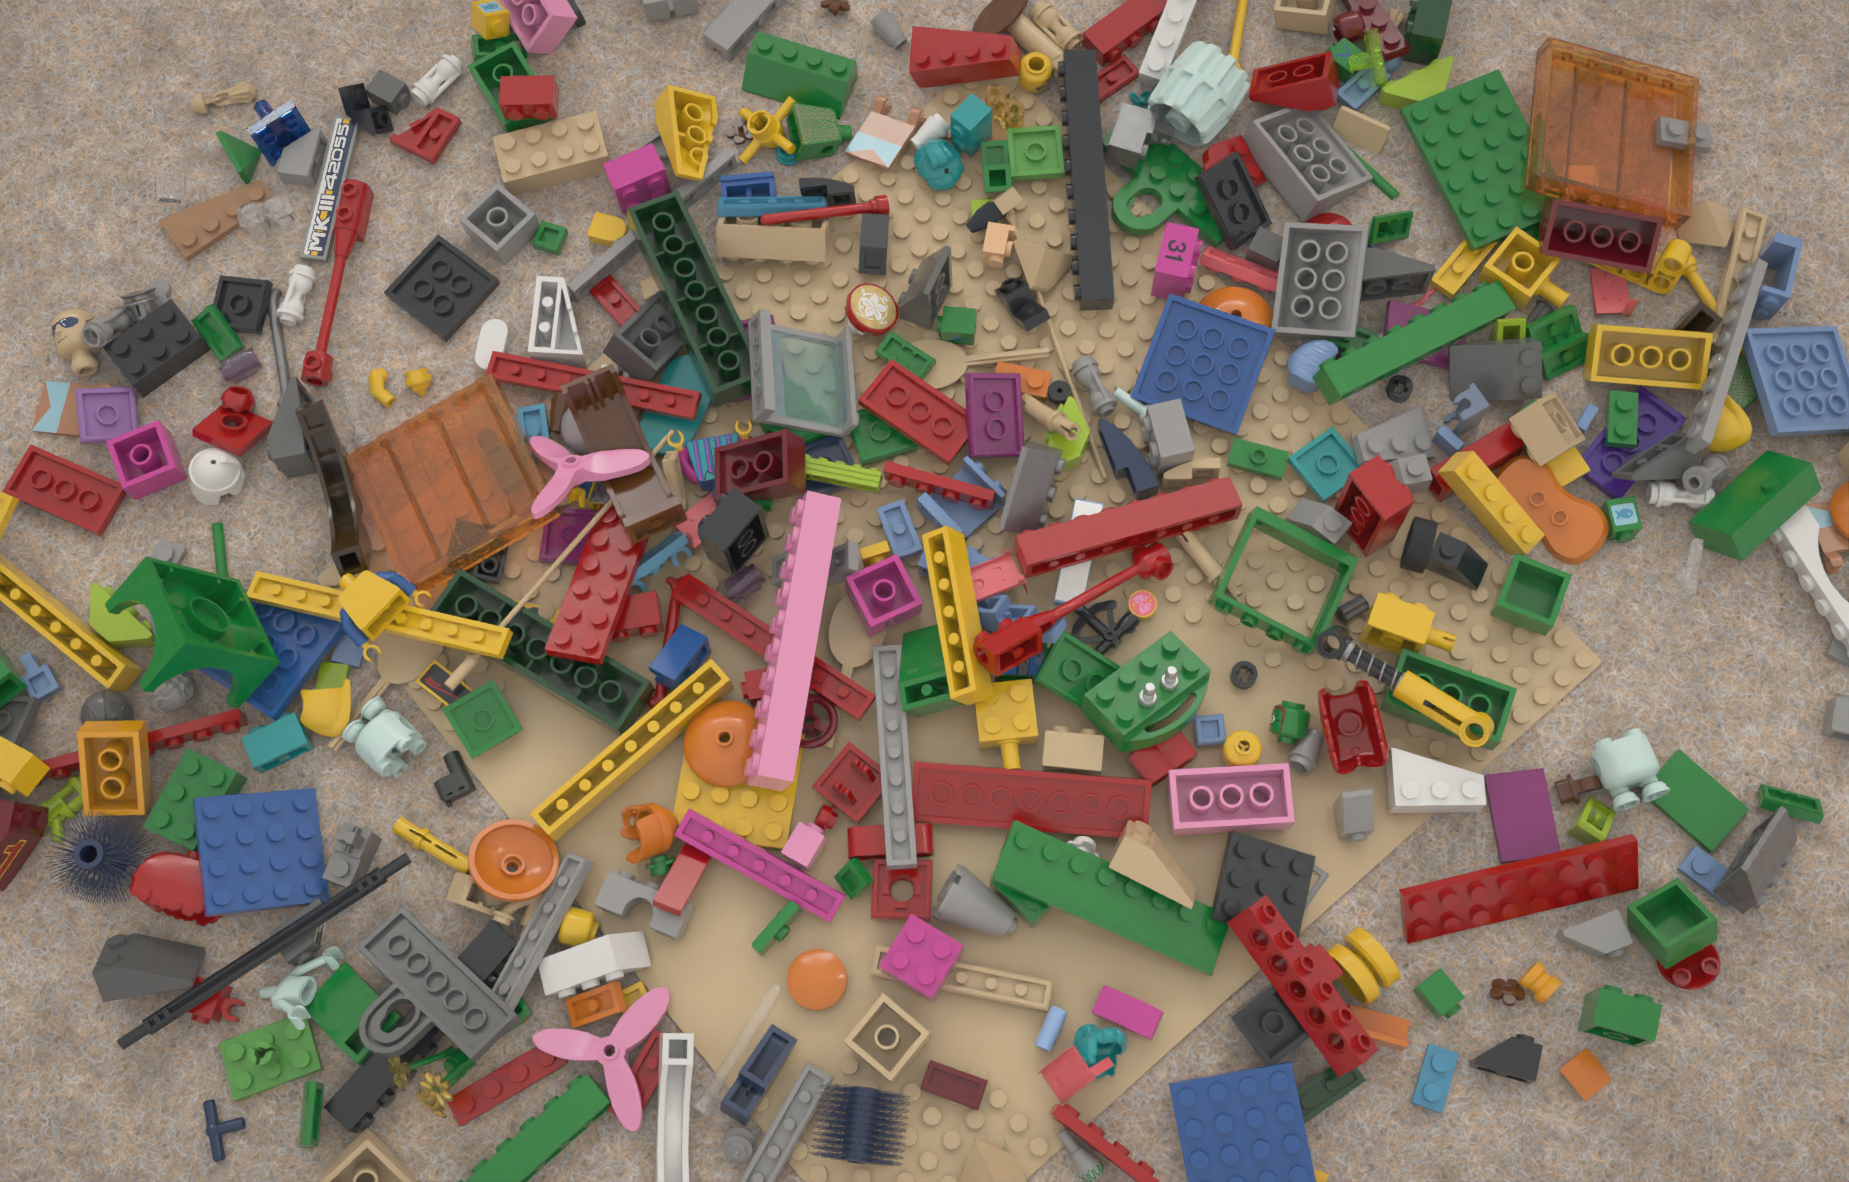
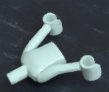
M331 946L323 952L322 956L295 968L279 982L278 986L261 987L259 995L263 999L272 998V1007L275 1010H283L288 1013V1018L295 1028L303 1030L306 1025L302 1020L310 1019L311 1017L304 1006L311 1003L317 991V983L314 977L303 975L324 964H327L331 970H337L340 965L336 959H344L345 956L337 946Z

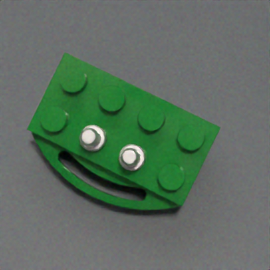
M1169 631L1086 692L1083 697L1081 712L1120 752L1148 748L1173 737L1196 716L1204 701L1211 669L1172 631ZM1194 696L1196 697L1192 706L1179 719L1162 729L1148 733L1154 726L1172 716L1182 705Z

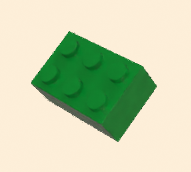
M514 41L467 65L476 86L505 133L544 124L553 119L523 118L516 121L504 118L499 106L501 76H536Z
M186 749L144 823L143 828L198 853L193 809L194 798L239 794L248 778L231 768Z

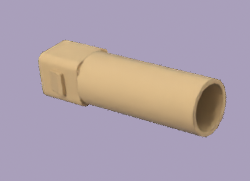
M1022 13L1005 33L1012 35L1014 41L1028 54L1039 52L1046 55L1052 62V77L1060 85H1063V78H1058V61L1063 59V50Z

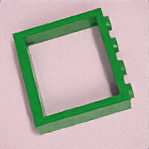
M1256 506L1248 513L1208 599V603L1214 605V609L1224 615L1231 614L1239 618L1240 623L1249 628L1257 627L1266 632L1265 635L1268 638L1278 642L1284 641L1292 645L1291 648L1295 652L1310 655L1317 651L1315 642L1319 634L1330 626L1359 558ZM1253 528L1337 571L1308 637L1223 594Z

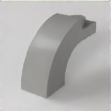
M847 541L833 548L827 586L843 583L846 576L858 571L860 561L858 543ZM787 551L772 558V585L782 586L783 579L779 578V571L782 561L786 562Z

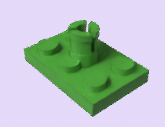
M286 1018L219 1043L234 1101H240L324 1070L310 1019L302 1020L306 1025L303 1030H297L290 1019Z

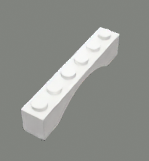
M1198 0L1167 1L1140 68L1139 83L1155 88L1166 70L1174 63Z
M1804 505L1769 538L1774 544H1778L1783 552L1785 563L1795 570L1799 576L1801 587L1811 594L1815 600L1817 611L1820 615L1826 617L1831 625L1833 635L1837 640L1842 641L1848 650L1847 654L1849 657V602L1834 588L1823 569L1818 547L1820 526L1807 506Z
M660 1033L655 1182H689V1109L694 1033Z

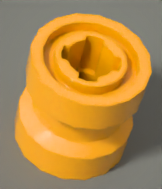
M1536 961L1517 983L1524 989L1532 991L1534 998L1542 1004L1555 992L1562 982L1557 977L1550 976L1545 971V966Z

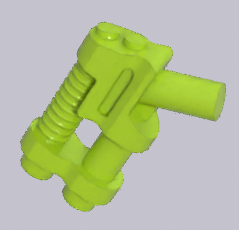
M74 774L68 779L69 782L65 786L61 787L47 801L43 800L38 805L49 808L47 826L51 827L52 834H54L52 835L54 843L63 842L60 837L65 838V835L62 834L64 833L62 828L63 822L69 817L71 819L77 817L76 812L83 807L80 774L78 776ZM77 790L79 795L68 804L65 798Z

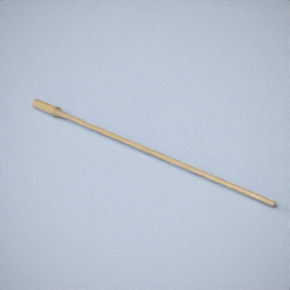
M997 192V197L1004 192ZM1012 208L1004 214V220L1009 225L1015 226V238L1022 240L1016 225L1017 214ZM1034 290L1039 304L1046 308L1041 291ZM1049 319L1046 321L1067 382L1071 388L1072 396L1090 431L1089 442L1103 480L1107 479L1108 475L1052 321Z
M673 430L667 433L670 439L675 434ZM667 435L652 450L654 457L667 443ZM611 499L608 500L499 626L505 627L613 505ZM471 653L466 655V659L444 684L453 691L472 668L478 665L481 654Z

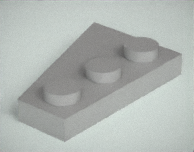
M1421 406L1366 430L1351 439L1358 465H1363L1377 455L1387 462L1423 453L1426 454L1427 461L1436 457Z

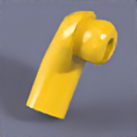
M383 368L373 369L368 376L369 393L386 408H389L396 401V397L384 388V382L388 380V373Z

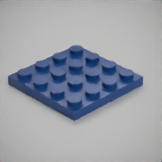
M1169 293L1131 398L1150 405L1181 399L1186 419L1237 436L1276 330Z
M250 601L280 663L249 696L246 702L274 721H277L345 632L342 629V624L335 620ZM219 668L199 669L228 690L231 689L232 674Z
M315 788L194 798L193 809L205 917L308 906L318 898L324 902L329 899L327 881L322 878L325 872V863Z
M1291 1061L1169 1082L1188 1182H1316Z

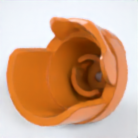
M650 802L642 805L627 806L621 812L624 827L620 831V835L628 840H639L641 844L640 847L627 854L626 860L628 862L637 864L670 849L671 844L676 839L674 834L679 826L676 816L668 808ZM631 817H634V825H630L629 819Z

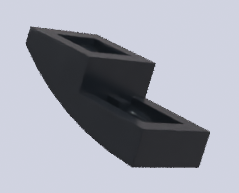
M799 178L801 196H826L830 207L856 204L854 186L848 183L828 178Z

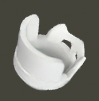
M220 448L205 449L195 455L190 462V489L199 502L205 505H218L220 496L228 493L238 495L241 492L246 472L240 461L232 453Z

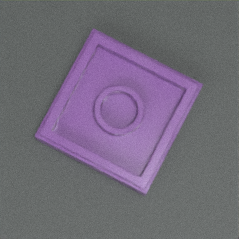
M134 387L75 389L80 445L104 444L110 439L138 428Z

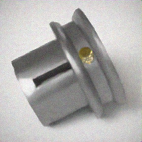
M156 287L120 296L125 302L123 307L130 308L134 322L142 320L157 309L154 302L155 299L159 298L154 293Z

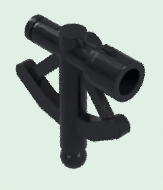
M1116 601L1099 602L1088 609L1083 606L1082 611H1074L1079 618L1072 627L1071 635L1083 643H1100L1094 650L1104 656L1111 648L1116 649L1122 643L1121 638L1125 634H1132L1140 624V621L1134 614L1128 611L1116 624L1113 617V609L1117 607ZM1107 611L1109 628L1095 615L1099 612ZM1087 623L1100 636L1080 637V633Z

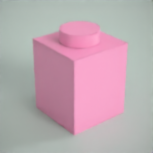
M799 822L781 851L783 858L809 872L827 843L825 836L822 835L824 830L811 822H808L807 826Z

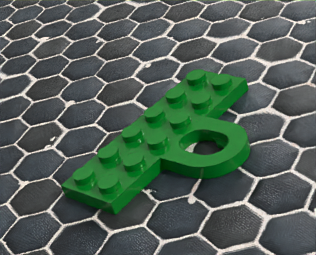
M1113 130L1102 138L1103 152L1107 153ZM1171 142L1170 146L1157 143L1149 144L1145 159L1138 160L1136 169L1120 165L1133 179L1116 193L1113 200L1111 213L1113 220L1119 228L1133 235H1148L1158 230L1173 216L1177 215L1190 227L1198 228V234L1214 248H1217L1224 242L1194 177L1202 172L1203 168L1174 143ZM1141 194H1151L1159 200L1160 207L1152 214L1136 217L1131 213L1135 199Z

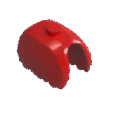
M1359 680L1355 684L1353 691L1341 695H1332L1327 688L1319 690L1320 720L1328 755L1335 772L1343 775L1355 771L1356 767L1366 766L1368 768L1380 767L1387 763L1389 758L1388 745L1377 699L1369 682Z
M188 850L186 855L169 851L154 853L146 858L144 863L138 865L136 872L131 876V895L136 896L146 906H150L154 912L160 913L164 911L167 916H173L176 920L183 919L185 922L195 920L196 924L204 927L208 923L214 924L223 916L205 917L199 855L197 852Z

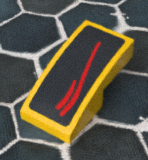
M433 660L415 681L445 706L474 691L463 681L453 691L449 689L444 682L452 673L436 660Z

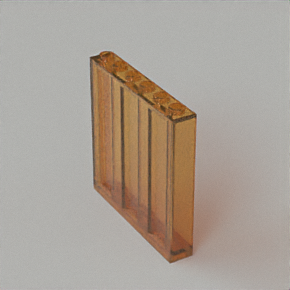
M1548 37L1536 52L1524 189L1541 195L1546 194L1565 201L1664 218L1663 227L1677 230L1691 217L1700 78ZM1660 116L1688 121L1687 145L1682 150L1656 144L1655 121Z
M491 373L478 378L474 383L462 390L452 393L451 396L443 401L429 406L427 410L405 420L401 425L389 432L382 433L377 439L358 447L354 452L346 456L397 573L414 584L418 592L431 591L452 579L459 568L464 571L564 514L560 504H558L543 517L533 518L531 507L549 481L535 453L532 451L528 438L501 384Z

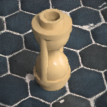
M1043 0L1033 7L1030 12L1032 22L1063 51L1079 49L1082 44V34L1076 31L1051 3Z

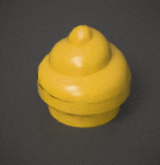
M427 367L406 371L405 385L408 388H412L414 393L423 397L432 380V375L428 374Z

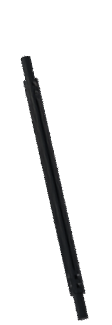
M405 852L381 869L377 867L350 886L144 1018L141 1025L117 1040L119 1046L125 1050L149 1033L153 1035L381 885L387 883V878L412 863L410 857Z

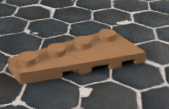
M262 179L158 221L185 258L190 261L278 201Z

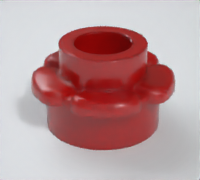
M823 804L815 818L814 824L824 831L826 828L831 830L838 817V813L833 812L835 806L832 805L830 807Z

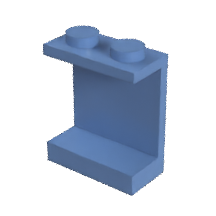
M1775 232L1760 250L1759 258L1768 263V269L1775 270L1776 272L1772 287L1763 285L1760 288L1751 316L1753 319L1760 321L1770 320L1789 300L1804 239Z
M966 456L963 459V468L951 479L995 490L996 501L993 510H976L970 507L968 503L961 501L951 503L944 500L940 495L932 494L929 496L926 492L917 499L918 509L937 529L947 525L963 533L965 539H967L1005 505L1006 490L996 479L992 481L986 475L987 471L979 461L975 460L973 462Z

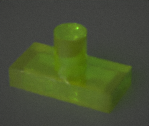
M1369 29L1364 34L1367 52L1349 55L1348 60L1351 72L1370 68L1373 87L1376 88L1384 86L1387 83L1378 29Z

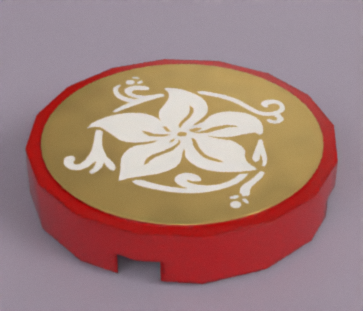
M864 283L857 285L847 295L845 313L850 323L858 331L872 333L871 336H880L886 334L896 324L898 307L893 296L886 289L876 284Z

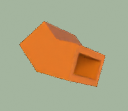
M1587 1047L1559 1068L1584 1101L1612 1080V1077Z

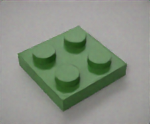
M1060 125L1007 129L1011 182L1065 178Z

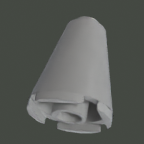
M957 864V871L953 870L938 895L937 899L942 902L939 908L933 907L931 917L938 921L1001 938L1006 933L1010 935L1018 922V919L1014 917L1016 911L965 866Z

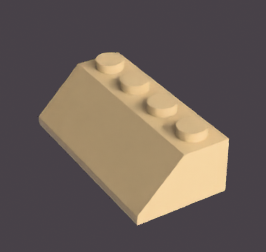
M761 216L720 217L716 224L717 257H724L728 261L751 258L753 262H765L767 259L778 260V262L784 264L793 263L794 261H805L809 265H818L821 262H825L828 255L831 218L763 225L760 221Z

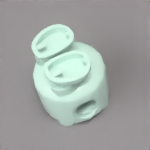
M376 696L369 700L361 710V715L370 720V722L368 723L363 719L354 720L343 731L342 739L349 743H355L356 753L381 777L394 775L398 778L402 774L399 770L402 768L405 771L408 768V764L400 756L407 750L413 755H418L426 748L427 743L423 740V735L401 714L387 709L384 699Z
M1640 728L1625 732L1620 739L1612 741L1611 738H1605L1594 744L1596 749L1589 756L1603 788L1611 794L1615 812L1633 808L1640 803L1639 797L1629 789L1640 786L1643 804L1659 799L1670 791L1669 787L1664 782L1658 781L1656 777L1660 771V765L1646 734H1642Z

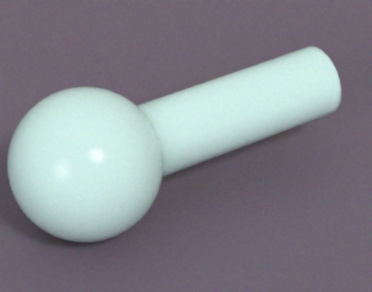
M1118 387L1113 396L1138 413L1139 419L1142 422V417L1146 415L1147 406L1150 404L1145 405L1131 398L1130 394Z

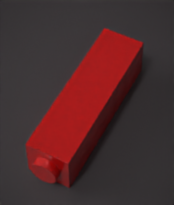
M1509 421L1459 452L1474 451L1492 472L1508 460L1520 455L1526 444L1522 438L1520 439L1514 434L1511 428L1512 423ZM1452 456L1430 468L1433 480L1428 488L1440 503L1456 494L1438 473Z

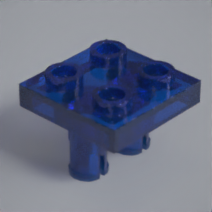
M259 100L255 103L254 110L260 117V120L246 128L271 167L276 165L278 158H281L283 148L311 131L292 100L276 110L266 100Z

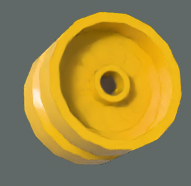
M1356 926L1343 937L1345 946L1336 943L1327 952L1345 971L1337 979L1356 1000L1368 1006L1380 996L1379 986L1388 989L1401 978L1395 962L1381 944L1363 928Z

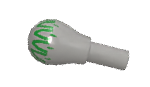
M1067 1128L1061 1130L1057 1136L1071 1153L1070 1157L1079 1178L1084 1182H1097L1100 1180L1104 1173L1102 1161L1084 1146H1080Z

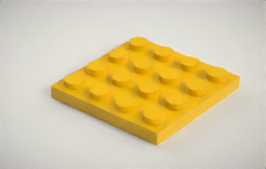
M727 734L720 738L721 743H727L730 740V736ZM801 734V739L806 740L805 734ZM799 748L794 781L782 792L747 785V783L735 787H718L708 784L692 771L684 754L673 812L677 818L678 826L687 810L691 808L761 848L783 850L790 836L804 749Z

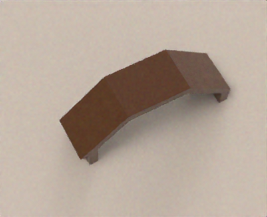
M614 364L600 368L560 386L589 453L617 449H640L646 451L650 456L651 462L643 470L602 481L632 544L687 521V516L678 495L673 496L646 441Z

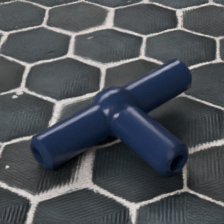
M206 1100L203 1102L207 1124L205 1133L210 1140L213 1161L218 1162L226 1158L222 1135L245 1129L246 1123L243 1117L219 1123L215 1100Z

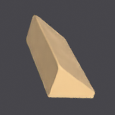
M1341 106L1333 125V129L1340 137L1378 154L1386 143L1391 129L1390 126L1345 106Z

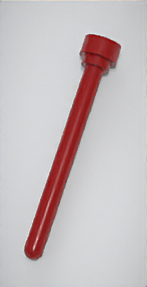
M878 195L865 203L764 214L761 216L760 221L763 225L857 215L862 214V212L889 214L890 208L887 196Z

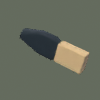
M1012 186L993 201L987 202L980 207L966 226L971 233L987 229L988 222H998L1002 215L1023 200Z

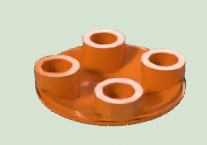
M812 949L801 953L791 963L787 973V987L792 998L799 1005L816 1011L835 1004L843 995L847 984V974L841 960L835 954L823 949Z

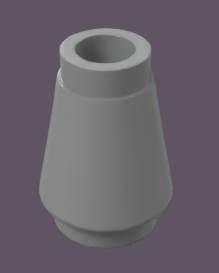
M883 10L872 19L873 31L895 50H898L900 46L907 43L908 40L893 13Z
M1314 729L1308 730L1306 737L1300 740L1289 754L1290 760L1288 763L1294 771L1307 775L1310 774L1311 770L1316 769L1324 735Z

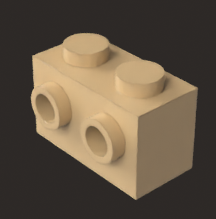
M1052 726V731L1045 730L1043 768L1101 774L1104 735H1099V730L1081 729V733L1069 732V727Z

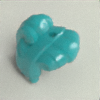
M942 139L927 140L914 156L915 173L926 180L929 188L936 191L952 189L956 186V182L964 172L960 154L951 144Z
M1085 1024L1076 1031L1073 1045L1089 1068L1109 1056L1114 1066L1095 1078L1100 1079L1107 1075L1112 1077L1116 1074L1117 1055L1125 1053L1127 1049V1035L1117 1027L1098 1028L1094 1024Z

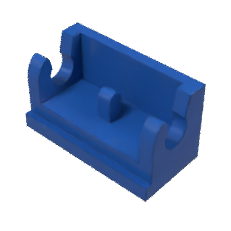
M774 171L720 176L721 197L777 196Z
M681 624L649 665V670L657 675L655 680L674 691L695 673L710 655L711 648L708 637Z

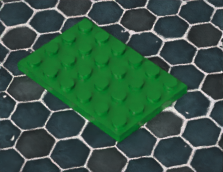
M1499 69L1401 108L1399 114L1471 253L1506 239L1515 227L1525 231L1539 225L1546 197L1568 201Z

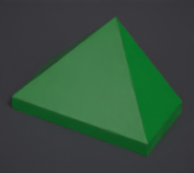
M216 132L238 174L245 184L250 183L261 156L260 149L225 132Z
M1407 210L1373 216L1369 223L1368 243L1377 244L1408 238L1413 211Z

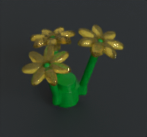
M453 1046L448 1047L443 1052L410 1064L407 1062L400 1064L399 1056L388 1058L391 1065L388 1067V1070L391 1074H394L393 1084L395 1086L398 1085L403 1092L406 1091L405 1085L409 1084L406 1075H409L412 1070L446 1058L444 1068L448 1074L442 1078L441 1073L438 1071L433 1077L429 1072L424 1071L423 1077L425 1081L419 1083L421 1088L416 1093L418 1099L424 1102V1107L430 1108L433 1115L442 1118L447 1117L444 1113V1100L453 1101V1097L448 1091L458 1080L467 1074L468 1070L476 1065V1062L473 1063L459 1048L455 1050Z

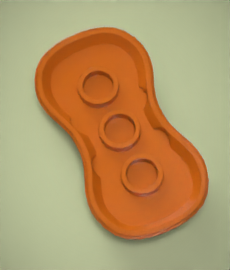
M1518 455L1503 464L1494 475L1545 534L1541 541L1548 552L1556 559L1567 564L1582 563L1592 557L1605 542L1609 532V523L1604 512L1592 502L1567 492L1559 484L1547 463L1540 467L1529 455Z

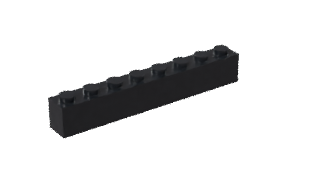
M491 920L459 955L458 959L484 984L492 989L499 977V973L505 967L518 942ZM415 1006L392 1031L398 1027L406 1026L412 1021L416 1012ZM434 1026L410 1050L397 1057L382 1058L371 1053L323 1108L349 1132H363L374 1122L375 1117L373 1115L381 1106L383 1108L387 1107L395 1099L396 1093L394 1091L402 1082L407 1084L418 1071L414 1069L397 1074V1069L434 1055L438 1050L436 1044L444 1034Z

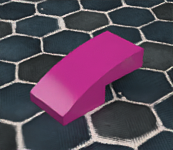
M1103 985L1092 1010L1095 1016L1117 1024L1125 1030L1151 1041L1164 1014L1163 1011L1106 985Z

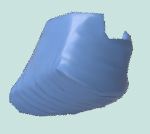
M1312 340L1296 349L1286 361L1289 372L1287 379L1289 385L1300 388L1302 393L1317 391L1319 388L1312 377L1320 370L1319 365L1331 357L1336 358L1338 347L1333 342L1327 340Z

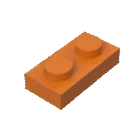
M1000 361L997 362L995 373H1020L1021 395L1027 393L1037 400L1046 402L1052 372Z
M620 981L611 982L565 999L573 1029L627 1011Z

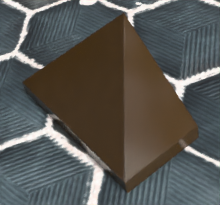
M1700 301L1682 315L1671 330L1711 333L1723 318L1703 301Z

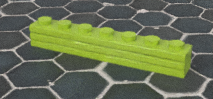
M805 454L806 479L879 494L883 480L882 472L879 469L873 467L866 469L858 464L846 465L842 461L830 462L823 457L815 459Z

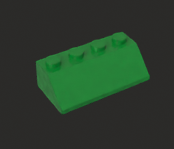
M757 31L747 55L741 90L782 103L790 96L800 104L830 108L835 111L837 119L840 120L858 77L857 63L853 59Z

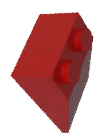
M1332 51L1254 69L1248 95L1249 100L1309 112L1314 110L1324 111L1332 106H1336L1340 78Z

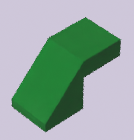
M1008 140L981 142L985 193L1005 192L1012 187Z

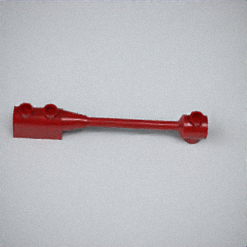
M346 179L341 186V195L333 227L335 262L316 350L306 352L303 360L304 365L300 379L302 382L315 387L328 386L333 377L331 370L334 358L327 353L345 264L356 241L364 242L374 198V193L370 186L356 179Z
M1155 542L1148 547L1144 545L1136 547L1132 551L1131 566L1053 610H1047L1027 617L1022 616L1015 621L1005 618L999 623L997 631L991 634L986 631L980 632L975 637L973 645L974 654L978 662L995 677H998L1042 652V635L1062 617L1137 575L1143 580H1148L1153 576L1160 581L1166 579L1173 570V562L1168 549L1160 542Z

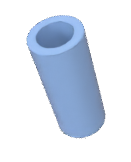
M1050 1006L1034 1044L1036 1047L1050 1053L1052 1052L1068 1012L1056 1006Z

